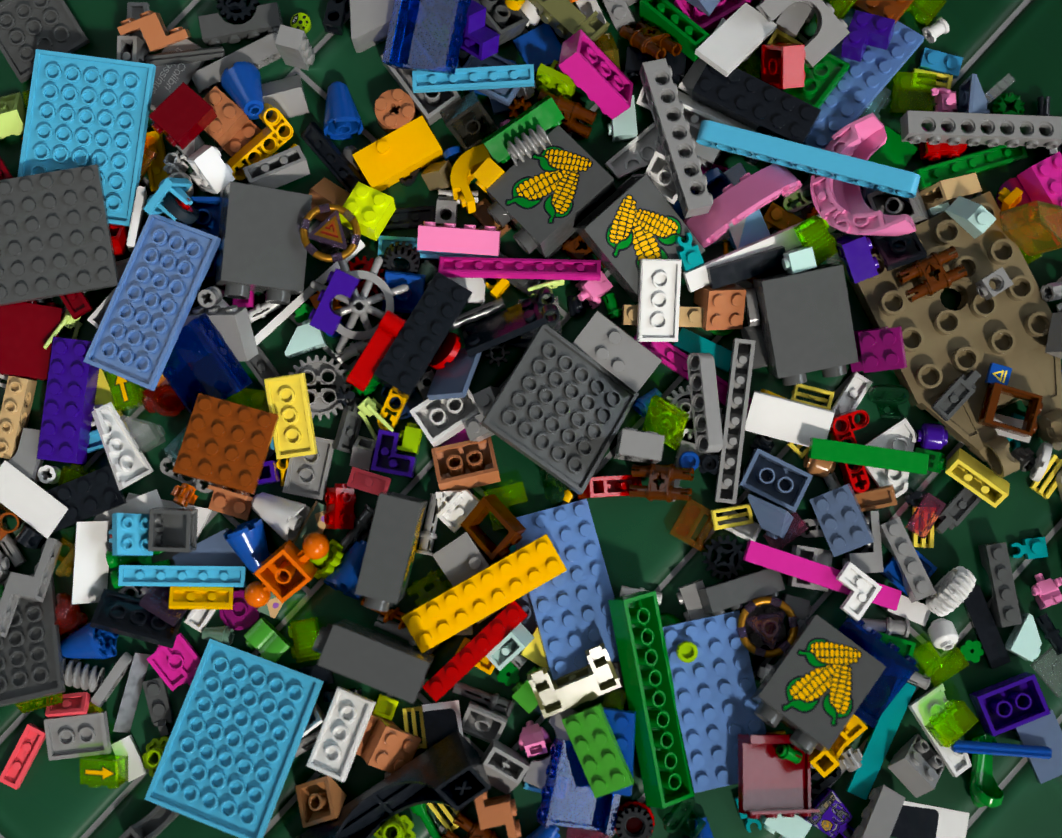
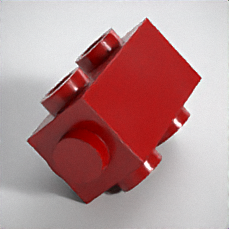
M927 142L918 143L920 159L933 162L941 158H948V160L957 158L967 149V144L951 146L948 143L930 145Z
M335 484L334 488H327L325 494L327 507L324 516L326 529H353L355 520L354 504L356 502L354 488H347V484Z

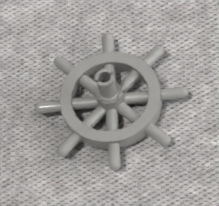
M341 255L337 257L342 271L358 279H366L360 294L356 288L352 298L341 294L334 297L348 304L333 310L335 313L341 316L351 313L346 326L344 327L340 323L336 330L341 334L336 346V352L339 354L344 351L349 338L354 340H371L379 323L372 327L367 313L382 320L387 310L394 312L393 296L409 290L408 284H402L390 289L386 282L377 275L383 263L381 256L375 258L370 272L364 270L350 271L346 259L342 260ZM311 281L310 287L319 292L322 289L326 290L328 287L317 281ZM375 283L382 292L368 297L372 285ZM386 301L385 312L371 306L377 302ZM358 317H360L365 331L353 330Z

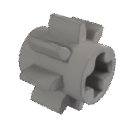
M847 746L839 757L840 769L846 768L848 772H853L862 766L860 761L863 760L860 750L858 748L854 750L851 746Z

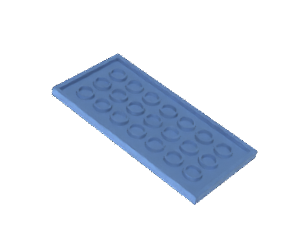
M851 7L841 18L848 25L847 30L856 11ZM897 21L888 49L884 50L867 45L861 62L841 57L844 40L842 39L829 53L849 63L850 68L819 108L821 110L819 118L804 145L825 149L835 133L856 121L924 42V36Z
M149 215L83 362L155 391L222 239L161 215Z
M587 498L516 517L526 528L521 535L522 539L515 544L516 550L547 534L567 569L562 574L528 592L551 679L556 680L568 673L590 665L585 650L604 643L612 663L620 661L608 600L614 599V594Z
M739 610L725 612L718 616L712 615L662 626L672 674L676 710L694 793L737 784L738 734H766L764 722L754 713L759 705L750 699L757 688L749 652L740 640L741 637H745L743 627L737 628L740 615ZM690 641L696 645L698 655L694 661L686 663L677 657L676 648L679 643Z

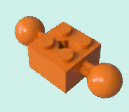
M321 533L309 534L303 541V549L301 551L289 539L260 563L254 572L260 581H254L246 587L244 591L245 601L252 607H263L269 602L272 592L284 603L314 577L318 568L310 559L317 560L326 556L330 548L327 537Z

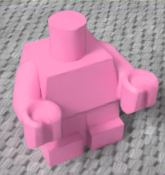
M944 87L931 89V96H934V103H937L935 105V112L958 111L956 91H951Z
M602 270L600 281L581 280L575 285L581 291L577 295L580 301L587 299L589 305H592V309L600 305V297L607 294L613 287Z
M1042 573L1034 576L1037 583L1031 587V593L1035 597L1040 610L1062 602V594L1059 590V587L1062 586V577L1045 580Z
M530 720L526 722V727H522L518 743L520 751L525 750L527 757L531 758L537 756V754L548 753L546 744L551 743V739L543 727H540L538 723L534 724Z

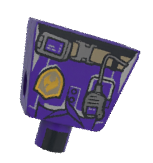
M829 787L826 788L811 803V808L820 809V812L811 813L810 817L803 818L831 838H835L838 833L844 838H850L854 833V829L847 823L852 819V815L837 795Z

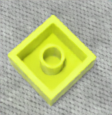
M358 181L343 205L348 211L344 215L340 213L338 215L341 225L351 230L353 229L350 221L356 217L361 234L377 241L396 210L394 198Z

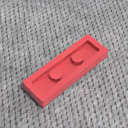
M32 723L27 724L0 775V782L15 790L20 788L46 738L45 730Z

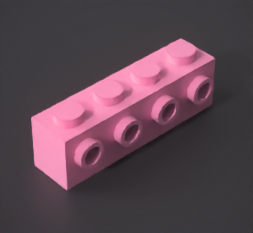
M424 221L423 225H418L417 250L499 256L501 230H496L497 226H484V229H476V225L464 224V228L456 227V223H444V226H436V222Z

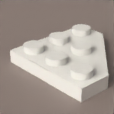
M904 418L865 445L913 452L917 434L907 419ZM865 466L877 487L893 484L896 498L908 490L909 472Z

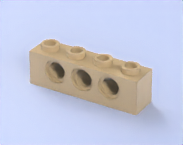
M8 375L0 411V458L10 460L18 450L22 430L28 426L37 381Z

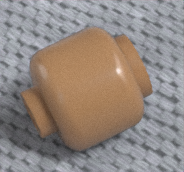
M807 453L803 465L807 473L825 478L834 472L836 462L810 459Z

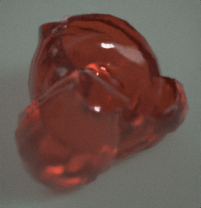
M167 384L157 387L155 391L145 389L142 392V405L149 413L156 412L162 416L174 417L179 415L180 411L184 410L187 405L185 395L177 388Z
M58 593L56 595L58 605L55 608L57 620L54 624L59 626V635L61 637L62 634L73 633L82 628L88 621V616L81 611L79 604H72V597L68 593Z

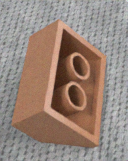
M491 437L480 442L468 440L431 449L440 491L464 490L501 482Z

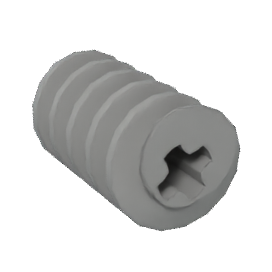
M537 124L535 126L536 132L531 128L528 129L529 136L524 132L521 133L522 140L514 137L515 144L507 141L506 150L516 167L518 166L517 159L524 163V155L531 159V151L539 154L538 147L546 150V143L551 145L547 134L540 125Z
M62 658L64 683L66 686L71 687L73 685L74 688L78 689L81 687L82 690L86 691L89 689L90 692L98 690L105 676V668L102 667L100 672H97L98 666H94L90 670V664H86L82 669V662H78L74 667V660H70L66 665V658Z

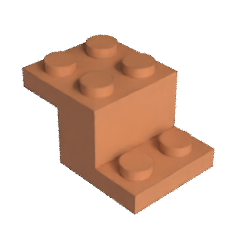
M151 10L139 14L140 19L129 18L120 22L122 26L117 27L120 36H126L141 30L150 52L192 37L189 29H183V27L169 30V35L160 13H154Z
M216 86L203 98L213 107L217 115L204 131L230 157L235 155L262 131L249 120L242 109Z
M733 283L716 289H711L710 285L696 290L694 292V303L704 308L702 329L705 331L743 329L746 289Z
M371 714L356 755L361 756L370 766L394 773L413 759L422 739L401 730L392 721Z
M487 790L474 799L480 830L506 825L508 838L522 837L519 819L515 820V816H517L516 801L511 799L510 794L488 798Z

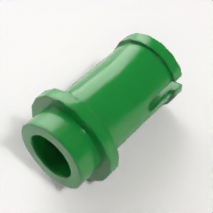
M609 293L606 297H602L608 311L607 316L611 320L621 317V312L623 311L619 308L614 293Z
M778 744L776 746L775 753L778 758L782 760L787 759L794 764H798L802 760V758L796 756L802 757V752L791 748L789 744Z

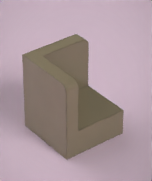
M449 160L429 164L421 176L430 191L448 188L451 185L450 175L452 166Z

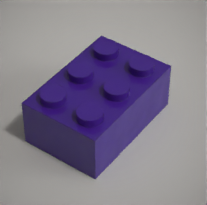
M1028 672L1018 674L969 694L984 732L993 737L1051 714L1035 674Z

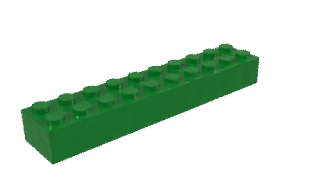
M638 591L610 599L608 602L628 708L630 711H636L635 745L646 804L650 807L664 809L694 797V791L676 710L672 674L656 591Z

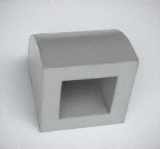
M358 435L352 448L349 466L369 471L377 440Z

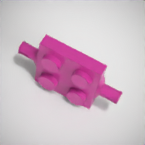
M179 633L173 649L158 645L155 653L146 660L169 689L173 691L182 684L188 683L189 686L191 685L201 657L183 634Z

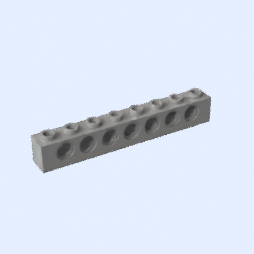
M666 58L643 62L639 75L684 218L707 214L713 205V197L711 193H708L707 178L701 171V159L695 152V140L690 136L689 122L684 118L683 114L684 106L677 96L678 87L672 80V68L667 64ZM668 117L673 118L675 121L669 120ZM674 135L679 136L681 139H676ZM685 172L691 173L692 176L686 175ZM691 190L696 191L698 195L691 193Z
M907 110L900 118L901 142H909L910 144L927 142L930 145L948 143L951 146L959 144L977 146L981 144L988 147L1007 145L1009 148L1026 146L1027 148L1046 147V149H1055L1062 143V117Z
M738 338L733 340L722 428L723 447L719 453L720 461L715 485V502L736 504L755 340Z

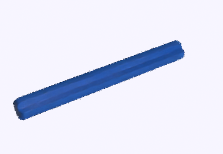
M965 740L951 741V750L959 753L1050 759L1052 757V749L1046 746Z

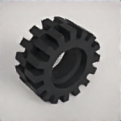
M399 241L395 242V246L391 243L384 253L382 263L384 271L390 270L416 274L420 264V253L417 252L416 247L412 249V244L410 243L408 246L405 245L406 242L402 241V245L399 244ZM399 257L404 258L409 263L400 264L397 263L394 259Z
M630 804L629 807L625 806L622 811L618 812V816L615 818V828L619 838H648L652 836L653 821L644 807ZM632 817H637L642 821V828L636 833L629 832L626 828L627 821Z

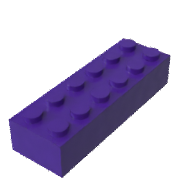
M53 337L37 459L74 464H86L89 433L93 418L92 411H94L99 368L83 362L92 341Z

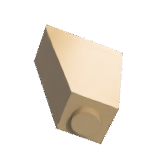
M976 173L939 181L922 190L920 194L928 210L947 202L952 204L959 196L968 199L982 192V188Z

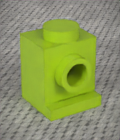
M407 423L405 431L401 430L399 442H402V446L397 445V450L419 454L423 434L422 429H419V425Z

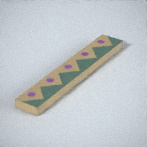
M315 501L293 540V543L300 551L303 549L304 539L309 534H322L326 528L324 516L327 506L318 501ZM271 592L269 602L263 607L256 608V610L275 619L283 603Z

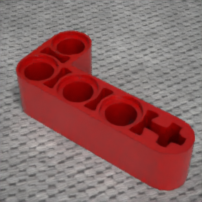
M387 310L376 332L348 375L346 382L363 392L373 378L374 372L401 331L406 320Z
M850 410L834 416L828 433L830 440L839 442L847 440L848 443L857 444L853 431L868 425L870 420L868 413L864 410ZM856 414H859L860 416V422L858 424H856L854 421V417ZM838 420L842 424L841 429L839 431L835 428V424ZM838 462L845 485L850 483L853 491L858 493L868 490L870 482L865 466L854 465L850 469L848 464Z

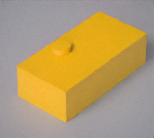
M421 115L352 154L369 186L382 192L398 183L400 178L404 177L405 179L420 167L422 169L442 158L443 151Z

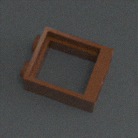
M996 382L990 383L986 389L977 423L1022 437L1032 436L1038 427L1036 420L1043 408V396ZM1001 393L1029 401L1021 429L993 421Z
M495 494L484 496L461 524L464 530L491 560L506 557L511 552L509 549L522 539L521 535L526 530ZM490 511L509 531L498 546L478 526Z

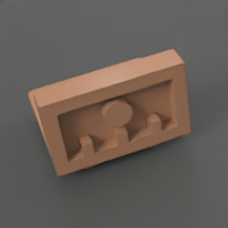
M208 484L207 489L214 490L208 509L246 521L249 520L252 511L251 501L253 499L250 493L235 489L233 491L231 488L217 484Z

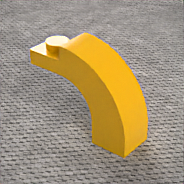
M484 144L464 152L456 160L451 170L450 182L454 201L459 200L462 208L466 207L468 214L476 212L475 199L469 188L471 181L475 178L472 174L490 157Z
M854 713L831 748L825 751L814 749L811 755H809V762L825 778L840 765L839 757L841 753L868 728L867 725Z

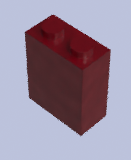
M184 82L149 115L152 121L151 127L158 134L164 133L167 136L165 139L173 147L177 145L182 150L217 117L213 107Z

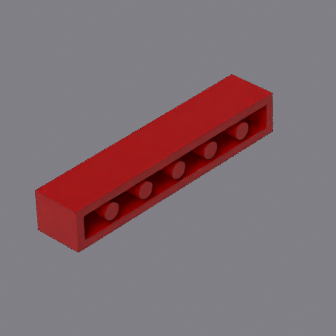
M516 600L511 602L422 686L424 690L437 702L529 614Z

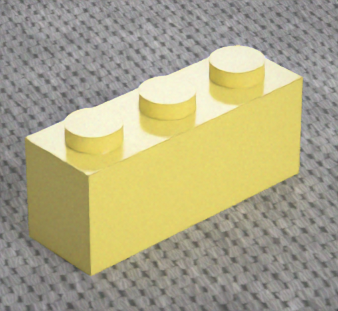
M961 448L947 461L945 473L994 508L1009 495L1010 483L998 477L991 469Z

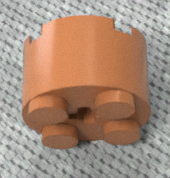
M401 89L388 90L382 93L375 101L377 121L382 130L387 133H391L416 119L414 102Z

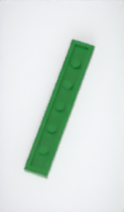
M999 145L919 168L913 172L921 176L918 186L920 190H923L942 180L972 173L977 174L1024 160L1028 156L1024 146L1009 148L1007 145Z
M810 438L808 458L927 475L929 454Z

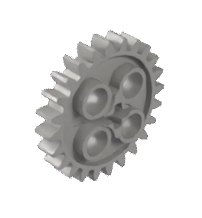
M315 355V360L313 361L307 356V363L299 360L300 367L293 365L295 373L288 372V375L299 373L312 375L313 381L307 383V387L310 388L315 387L317 383L320 384V387L331 385L337 387L336 389L322 388L319 393L316 389H308V394H312L315 399L310 403L312 420L315 415L318 416L319 421H321L322 415L330 419L329 413L337 416L336 409L338 408L342 411L344 409L341 403L339 404L336 392L339 391L338 387L342 386L343 391L351 388V384H346L347 377L343 376L346 369L339 370L341 363L333 365L334 358L327 362L325 355L322 360H319L318 355ZM324 373H331L334 379L331 382H325L322 376ZM332 393L335 396L334 401L326 402L323 398L324 394Z

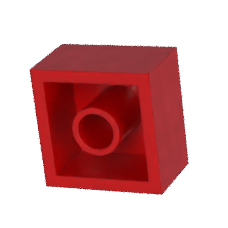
M791 43L761 45V80L779 89L804 87L805 45Z

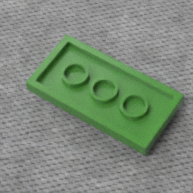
M601 703L562 719L595 798L626 788L635 783Z

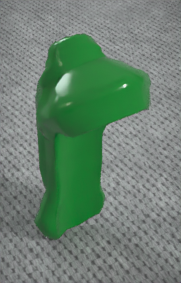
M988 734L975 736L971 740L997 743L995 736L993 737ZM972 753V772L969 788L972 803L976 807L987 806L994 808L1002 805L1004 794L993 777V755Z

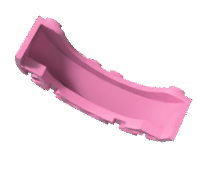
M871 113L840 129L831 137L832 140L824 150L868 161L886 143L887 134L884 125ZM815 174L811 175L810 191L813 204L819 215L833 228L848 234L871 236H901L916 231L913 219L907 214L885 215L881 210L874 211L862 197L860 186Z
M771 164L752 175L750 173L745 174L735 186L733 184L726 186L722 190L723 194L713 200V205L707 214L689 217L683 220V222L705 249L726 233V230L730 228L729 224H738L758 209L779 198V195H782L784 198L802 187L801 181L786 167Z

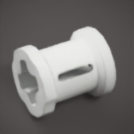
M942 17L937 18L936 22L931 26H926L922 29L923 36L929 43H934L937 37L950 31L947 21Z
M45 465L39 468L37 476L42 483L56 484L62 479V471L56 466Z

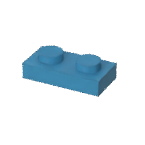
M924 48L918 69L953 75V78L956 79L959 76L963 57Z

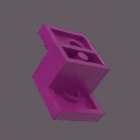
M886 326L854 331L859 362L851 364L852 372L864 371V373L907 367L901 326L890 328Z

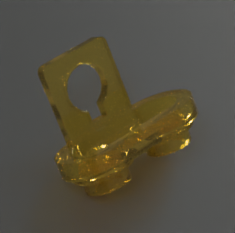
M61 538L59 541L63 545L68 546L70 552L66 557H62L59 554L58 560L61 561V564L58 566L55 574L59 577H69L74 572L75 545L67 539Z

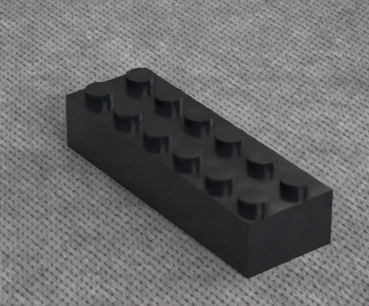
M707 63L692 90V99L761 134L800 144L806 142L821 112L820 109L738 68H735L725 77Z
M437 271L374 372L373 379L409 400L469 302L472 292Z

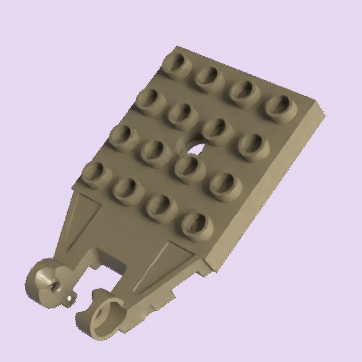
M988 191L971 199V201L981 204L996 220L976 239L946 212L915 226V233L927 252V256L932 252L939 253L950 246H954L956 250L949 253V255L957 252L958 258L943 264L944 270L947 272L962 264L965 269L959 271L958 274L967 271L966 277L953 282L949 287L961 294V302L957 307V311L947 309L941 303L940 295L944 289L935 292L933 296L925 295L912 303L909 302L907 298L915 295V293L906 297L905 291L920 285L921 281L918 277H915L901 284L898 280L906 275L897 278L896 272L912 266V263L887 271L874 246L870 251L872 257L875 256L878 261L879 268H877V272L879 275L853 283L850 281L844 261L840 264L843 265L844 272L871 327L888 326L890 328L901 326L907 367L894 369L893 371L910 405L917 406L921 411L926 410L945 426L944 429L952 437L964 443L970 452L982 462L988 463L994 474L1003 478L1020 469V462L1010 454V442L1008 439L1001 435L998 436L995 428L977 423L988 386L985 380L990 363L1012 368L1008 386L1043 396V408L1036 420L1039 425L1037 436L1043 442L1051 443L1053 448L1058 451L1062 450L1061 359L1045 353L1052 312L1047 302L1042 299L1040 288L991 192ZM1003 267L1013 285L996 296L985 300V298L978 294L975 283ZM934 272L929 273L930 277L935 275ZM990 280V281H989L990 287H991L992 289H995V288H996L995 283ZM971 370H976L982 376L974 383L977 386L975 392L948 421H945L931 406L962 374L966 376ZM1001 393L996 411L1019 400L1025 406H1028L1029 401Z

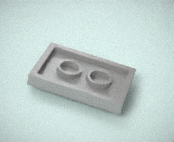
M315 437L318 454L290 458L282 492L324 500L334 453L332 448L335 440Z
M107 711L44 719L49 761L104 755L112 752Z

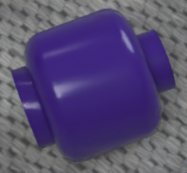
M925 423L916 432V442L920 443L922 449L941 450L943 446L947 445L948 431L941 424Z

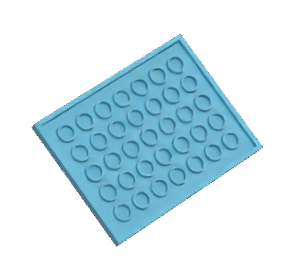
M36 49L17 177L97 164L100 168L109 224L130 227L136 190L140 182L156 66L148 63Z
M209 639L144 800L239 838H263L324 681Z

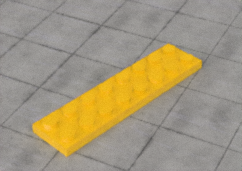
M544 534L404 614L401 618L421 653H424L562 574L567 569L548 535Z

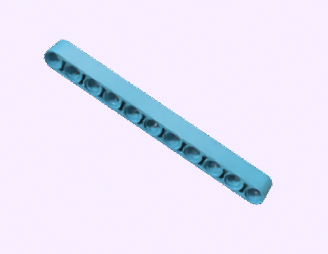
M710 120L701 121L696 142L703 146L905 198H914L916 196L921 177L914 172Z

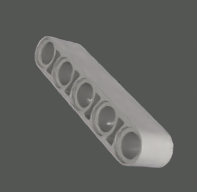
M271 33L194 72L191 75V79L201 96L207 95L214 86L218 89L223 88L221 76L227 67L229 70L236 62L246 61L260 69L282 58L275 45L277 33Z
M691 353L687 358V369L696 449L700 453L719 452L723 447L715 360L710 353Z

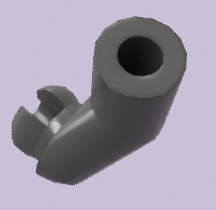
M353 145L346 146L343 149V155L359 173L360 169L353 162L354 158L352 154L357 152V149Z

